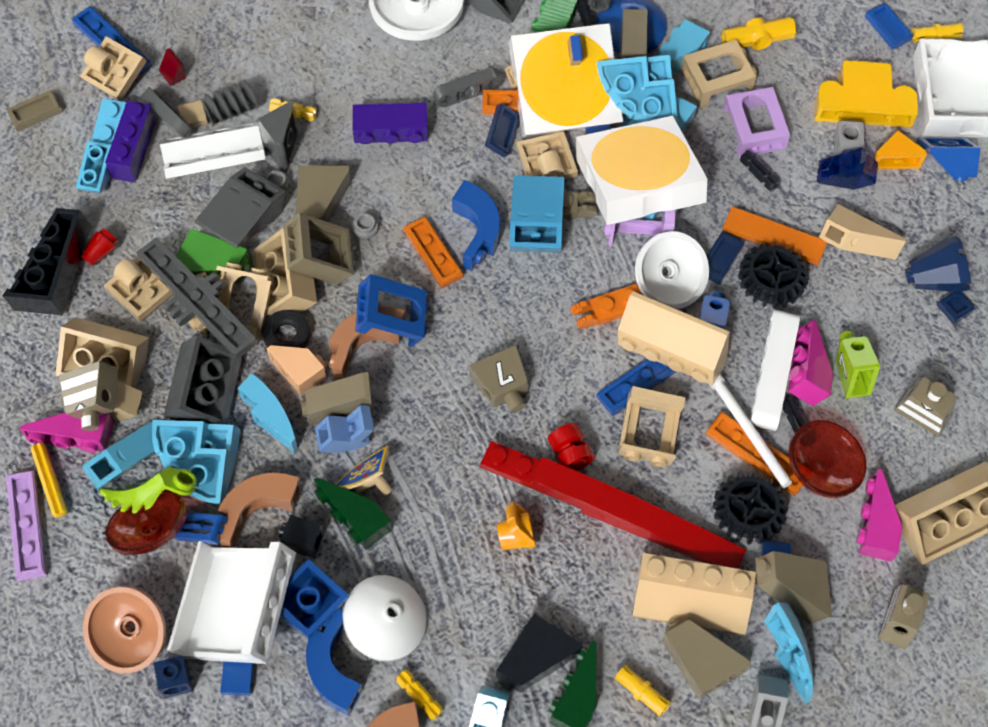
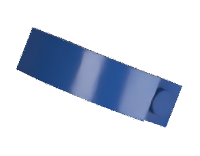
M464 180L452 198V212L470 220L477 229L476 235L463 254V267L473 271L476 264L480 265L483 262L486 253L494 256L499 243L500 220L497 207L491 197L480 187Z
M338 608L323 624L322 630L324 632L322 633L317 630L308 639L306 665L313 686L319 696L330 707L349 717L363 690L360 683L338 672L332 662L334 648L344 631L343 610Z

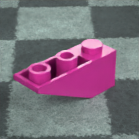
M815 320L798 328L788 392L811 406H815L831 395L833 380L832 369Z
M62 413L21 425L20 430L27 441L33 444L45 442L54 444L62 449H69L71 446L80 448L88 453H96V451L107 449L114 421L110 414L106 413L99 416L98 430L84 431L82 430L81 419Z
M878 469L873 477H868L865 493H868L869 497L868 502H864L862 506L861 518L865 520L863 528L860 527L858 530L856 543L860 544L858 554L892 562L899 552L903 527L883 471Z

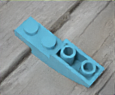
M102 98L92 140L87 141L75 186L77 190L101 194L110 178L105 161L126 102Z

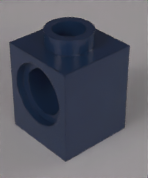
M183 655L153 662L158 691L164 699L193 692L189 666Z

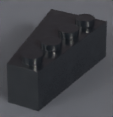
M55 209L40 234L41 240L28 253L29 259L23 269H18L14 276L15 282L10 289L7 288L2 295L14 311L63 316L91 228L90 223L81 210Z

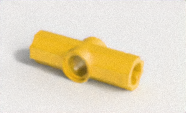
M791 17L765 21L763 18H754L748 21L745 26L722 30V44L737 40L741 48L752 47L754 50H762L767 48L772 42L795 38L796 24Z

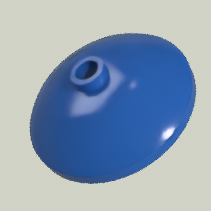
M610 0L607 11H600L598 13L597 21L599 25L609 23L612 47L616 53H620L623 9L647 10V53L656 49L665 38L667 30L666 17L662 10L650 0Z

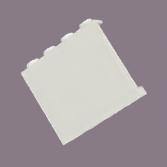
M198 541L167 650L178 656L183 655L185 659L267 664L296 552L281 542H270L269 548H212L203 541Z

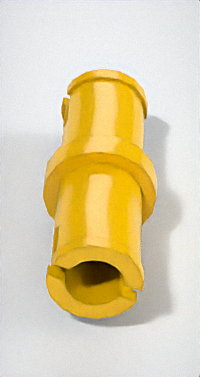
M936 23L931 27L912 28V42L917 43L920 39L962 38V23L948 25Z
M627 665L622 667L614 678L634 694L633 698L637 702L641 700L658 717H661L671 705L670 701L651 687L652 683L649 680L644 681Z

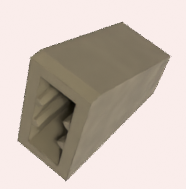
M623 9L619 59L644 57L647 55V10Z
M299 165L295 215L302 213L329 222L351 184L349 166Z
M368 372L305 390L306 400H301L302 415L308 416L310 425H318L327 416L347 417L359 405L369 406L371 417L374 419Z
M776 551L755 559L757 586L779 602L788 603L797 615L809 623H815L832 616L826 561Z
M689 619L683 623H680L679 620L675 621L665 628L666 633H664L662 642L698 700L744 674L751 666L747 658Z

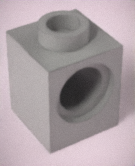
M852 120L839 121L834 133V159L859 161L864 150V122H854Z

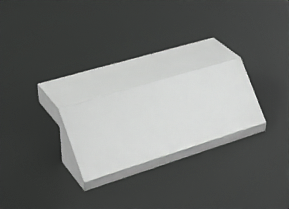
M258 121L188 134L185 138L178 136L160 140L166 179L266 159Z

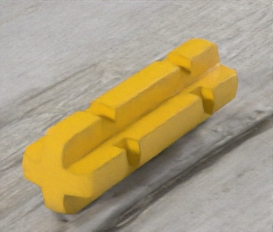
M272 98L269 109L273 111L290 101L285 100L282 102L281 99ZM291 102L294 104L296 118L302 119V117H305L304 120L315 121L317 116V109L315 107L306 106L305 108L303 104Z
M404 670L397 676L396 681L402 689H406V693L421 709H425V714L431 720H435L443 712L442 706L436 700L433 701L431 694L418 680L414 681V676L408 670Z

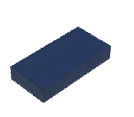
M503 103L496 106L485 146L503 158L510 153L519 122V114Z
M723 231L721 232L706 256L709 265V280L719 285L722 283L741 252L744 242Z

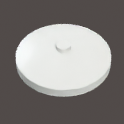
M369 0L371 15L382 30L394 37L411 41L428 40L444 34L457 23L464 7V0Z

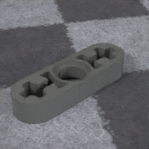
M489 68L442 84L434 90L433 96L438 106L447 107L482 95L483 89L496 90L501 86L503 80L496 68Z
M148 87L141 95L148 104H151V107L182 137L185 138L192 130V127L152 88Z

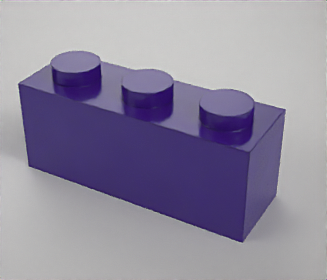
M126 101L105 161L111 179L136 183L156 124L151 104Z
M427 103L352 105L354 143L370 144L385 142L393 144L396 142L419 143L428 141Z

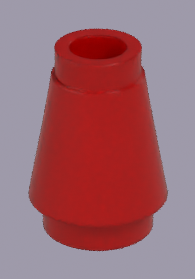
M102 228L99 232H95L81 258L93 267L116 248L115 245L118 240Z

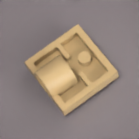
M106 36L99 47L95 45L87 50L84 57V62L87 66L80 77L121 101L147 61L142 56Z
M564 131L516 142V149L525 176L564 177V180L578 176V170Z
M138 257L133 261L130 258L122 260L114 270V277L104 284L106 291L139 322L173 294Z

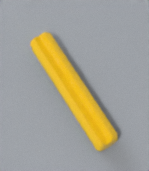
M44 443L32 445L30 450L51 513L55 518L65 516L68 510L47 447Z

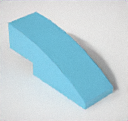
M251 373L238 387L241 399L253 408L251 410L253 421L295 453L298 449L297 443L283 407L271 390Z

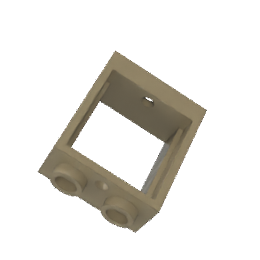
M298 213L284 224L288 270L336 285L353 275L349 229L302 213ZM310 238L329 245L330 263L312 258Z

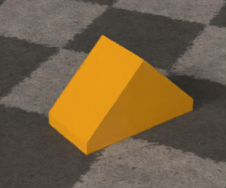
M897 131L876 152L871 164V170L921 168L927 153L918 144Z

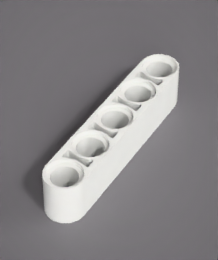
M775 309L773 311L750 421L755 427L776 431L778 428L800 315Z

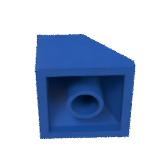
M917 137V143L926 150L946 173L953 177V180L968 181L969 177H977L981 148L967 138Z

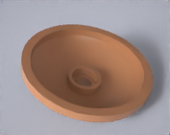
M118 586L103 591L89 604L83 619V637L91 656L101 666L117 673H134L149 666L159 656L165 642L166 625L161 609L147 593L130 586ZM131 621L135 623V630L130 627Z

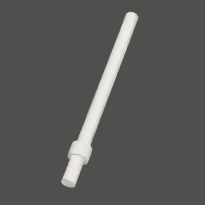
M720 373L713 386L710 385V387L716 389L783 488L788 487L792 483L791 479L724 384L725 379Z

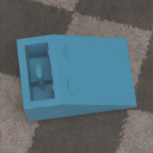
M514 175L510 220V251L562 252L564 177Z

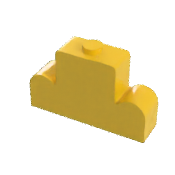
M844 61L838 75V83L832 80L823 82L819 87L814 102V121L839 122L852 120L854 122H864L866 125L912 128L918 115V101L915 90L905 85L893 89L892 66L888 63Z

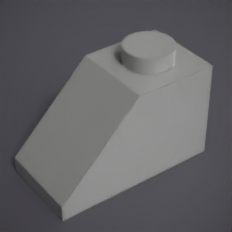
M758 674L751 702L748 727L782 726L788 702L787 680Z

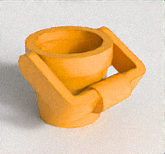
M511 502L506 506L507 520L497 523L502 550L537 547L531 515L517 502Z

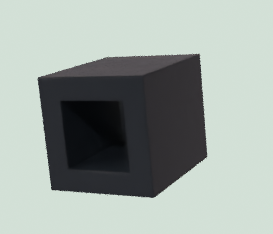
M290 515L287 523L283 522L278 538L282 544L294 552L315 559L324 536L322 524Z

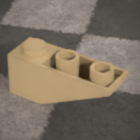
M839 204L828 217L819 236L820 239L841 250L894 260L897 259L907 240Z

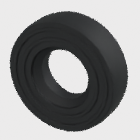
M281 310L273 313L266 319L262 329V337L267 348L271 345L305 348L310 339V329L308 322L300 313L293 310ZM281 326H293L296 329L295 337L290 341L279 340L276 337V332Z

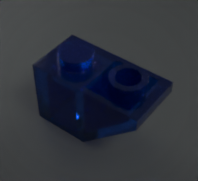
M863 148L819 160L817 182L819 184L852 190L876 184L878 162Z

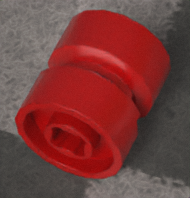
M578 423L565 424L554 430L547 438L553 452L559 454L557 460L563 466L579 471L591 464L595 459L589 443L583 442L585 436Z

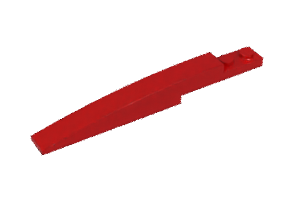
M490 441L480 463V468L578 507L581 509L582 514L700 562L739 569L746 552L740 546L666 510L544 457L538 460Z

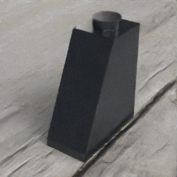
M534 613L497 668L496 678L499 679L498 683L508 691L512 692L515 689L521 693L577 658L583 644Z

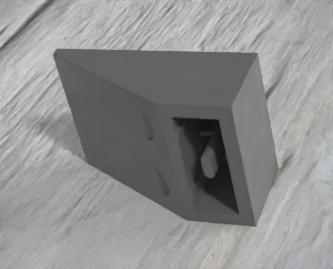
M244 167L227 180L196 218L195 223L233 247L238 248L281 214L286 191Z

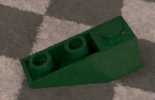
M318 477L314 479L316 487L314 494L323 505L326 502L332 508L330 513L339 525L345 524L349 529L347 534L356 546L361 544L367 550L392 531L391 521L373 500Z
M593 640L589 648L582 647L576 659L579 666L575 673L569 671L562 684V687L566 688L562 697L556 696L548 710L552 714L550 723L557 727H588L596 710V642Z

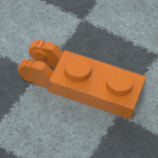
M637 284L573 305L570 309L572 315L577 316L589 311L592 312V314L578 319L576 322L578 328L584 329L594 325L600 326L622 318L632 291L641 294Z

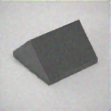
M291 102L258 118L264 147L283 172L288 170L298 135L294 104Z

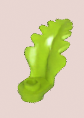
M169 466L164 471L156 474L148 482H141L137 487L127 486L126 489L120 486L116 489L102 487L99 492L105 497L106 502L112 501L111 506L113 508L122 505L120 511L126 512L132 505V513H137L143 505L145 510L150 509L165 489L184 496L191 495L196 489V477L189 470H177Z

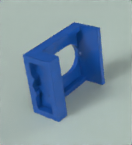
M370 274L358 286L355 332L365 334L371 328L408 337V346H414L425 337L427 332L425 324V314L428 309V302L426 301L427 291ZM379 291L411 300L410 321L379 313Z

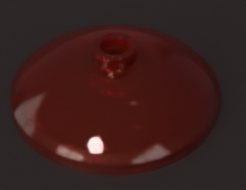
M815 420L802 425L790 440L788 456L791 468L798 480L811 492L826 498H842L853 493L862 484L867 467L865 454L857 439L844 427L826 420Z
M164 490L148 510H145L143 505L137 513H132L131 505L126 512H121V507H119L107 523L105 536L110 547L120 554L142 555L153 552L165 546L179 533L187 518V506L179 494Z

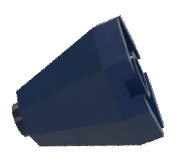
M957 236L946 238L909 261V268L905 269L907 283H913L915 289L948 292L970 290L971 277L966 255H962L958 251V249L963 248L960 239Z

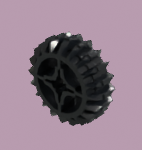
M772 241L769 247L762 243L759 249L753 247L750 253L744 255L743 261L739 266L738 280H741L740 289H746V297L754 296L753 304L759 300L762 302L763 308L768 303L771 304L774 310L777 308L778 303L785 308L788 302L794 304L797 297L800 298L803 295L804 289L808 285L809 271L805 270L807 267L806 262L800 261L802 258L801 254H793V247L786 250L784 249V243L776 247ZM787 283H792V284H790V285L787 286V287L778 288L780 285H786Z
M741 471L737 474V479L731 475L728 477L727 483L722 482L720 484V491H716L714 498L717 500L712 505V508L717 510L714 513V519L721 520L718 525L719 529L728 528L727 537H730L733 533L737 535V543L741 541L742 537L746 538L748 545L752 544L754 538L758 544L763 543L764 537L771 540L774 537V533L781 531V525L785 524L787 520L784 514H787L788 506L783 505L787 498L786 496L779 495L782 491L781 486L772 487L774 479H770L768 482L763 480L764 473L760 474L758 478L754 477L753 471H750L747 477ZM740 491H752L748 495H741L739 493L738 495H734L735 493ZM760 495L766 499L769 505L761 500ZM753 499L754 501H753L752 506H753L754 508H753V510L750 512L749 516H747V512H748L747 506L750 504L751 500ZM730 507H732V511L738 513L740 521L732 514ZM754 520L767 521L761 525H749Z

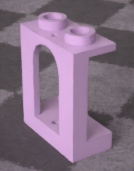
M773 87L757 88L754 91L735 92L726 95L723 112H729L738 138L736 151L739 158L747 150L757 155L786 149L790 133ZM766 105L774 130L752 134L743 109Z
M675 210L661 211L663 212L661 221L632 219L607 225L605 222L604 236H609L608 246L613 244L614 232L657 235L663 232L674 231Z

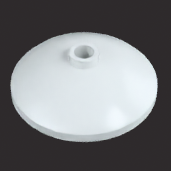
M669 231L653 236L642 246L635 263V277L638 287L644 296L674 309H681L694 303L704 292L709 278V265L703 248L695 239L681 232ZM664 267H666L668 270V274L666 276L662 272Z
M387 575L367 578L354 587L343 608L344 629L354 647L365 656L379 661L398 660L416 649L424 636L427 622L425 607L418 593L405 581ZM392 609L395 617H390L387 610Z

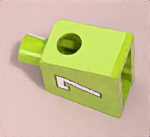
M852 331L843 332L839 335L840 345L835 361L845 399L872 395L880 370L879 361L867 337H855Z

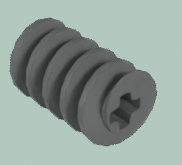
M241 80V88L236 83L231 85V91L227 87H223L222 95L217 90H214L213 99L207 93L204 94L203 105L211 125H214V117L223 122L224 113L229 118H232V110L241 115L242 106L248 112L251 111L250 103L252 102L258 108L254 92L245 80Z

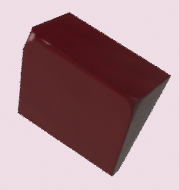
M170 48L166 49L159 72L170 86H174L186 79L183 63Z

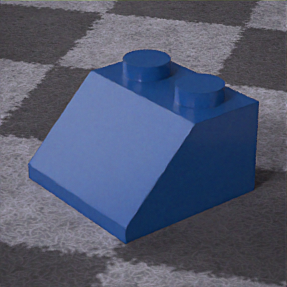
M308 559L289 578L279 617L292 629L309 639L350 596Z

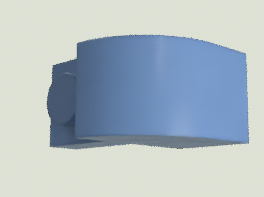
M359 405L347 417L327 416L315 427L319 452L341 453L357 450L370 443L369 435L374 431V420L371 417L370 407Z

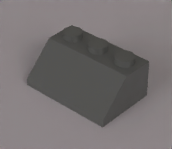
M198 335L181 343L164 416L175 421H204L207 424L227 425L242 356L236 359L225 347Z

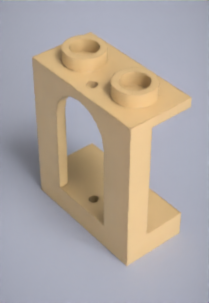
M737 40L683 56L681 72L699 107L709 105L711 95L746 85L748 91H753L755 80H757V73L755 68L750 66L746 51L740 47ZM730 55L738 72L707 81L698 64Z
M226 262V267L217 266L216 269L221 270L219 280L222 279L226 283V286L220 291L221 296L218 300L227 309L229 308L233 285L238 278L248 276L256 282L257 295L250 326H244L257 339H261L274 278L266 276L267 271L252 268L251 273L241 271L242 265Z
M632 386L628 393L617 455H622L624 459L633 462L640 460L649 461L655 467L663 468L670 466L676 458L674 448L680 413L684 408L685 397ZM640 407L665 413L658 451L634 446Z

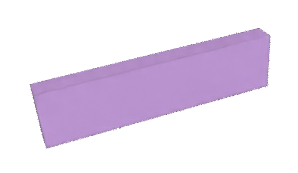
M34 470L6 475L16 579L19 582L47 576L36 473Z

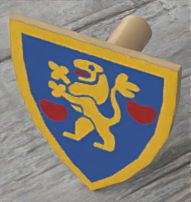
M387 445L365 458L346 473L335 485L344 489L354 488L358 494L376 485L383 496L389 494L392 488L381 475L384 472L389 446Z

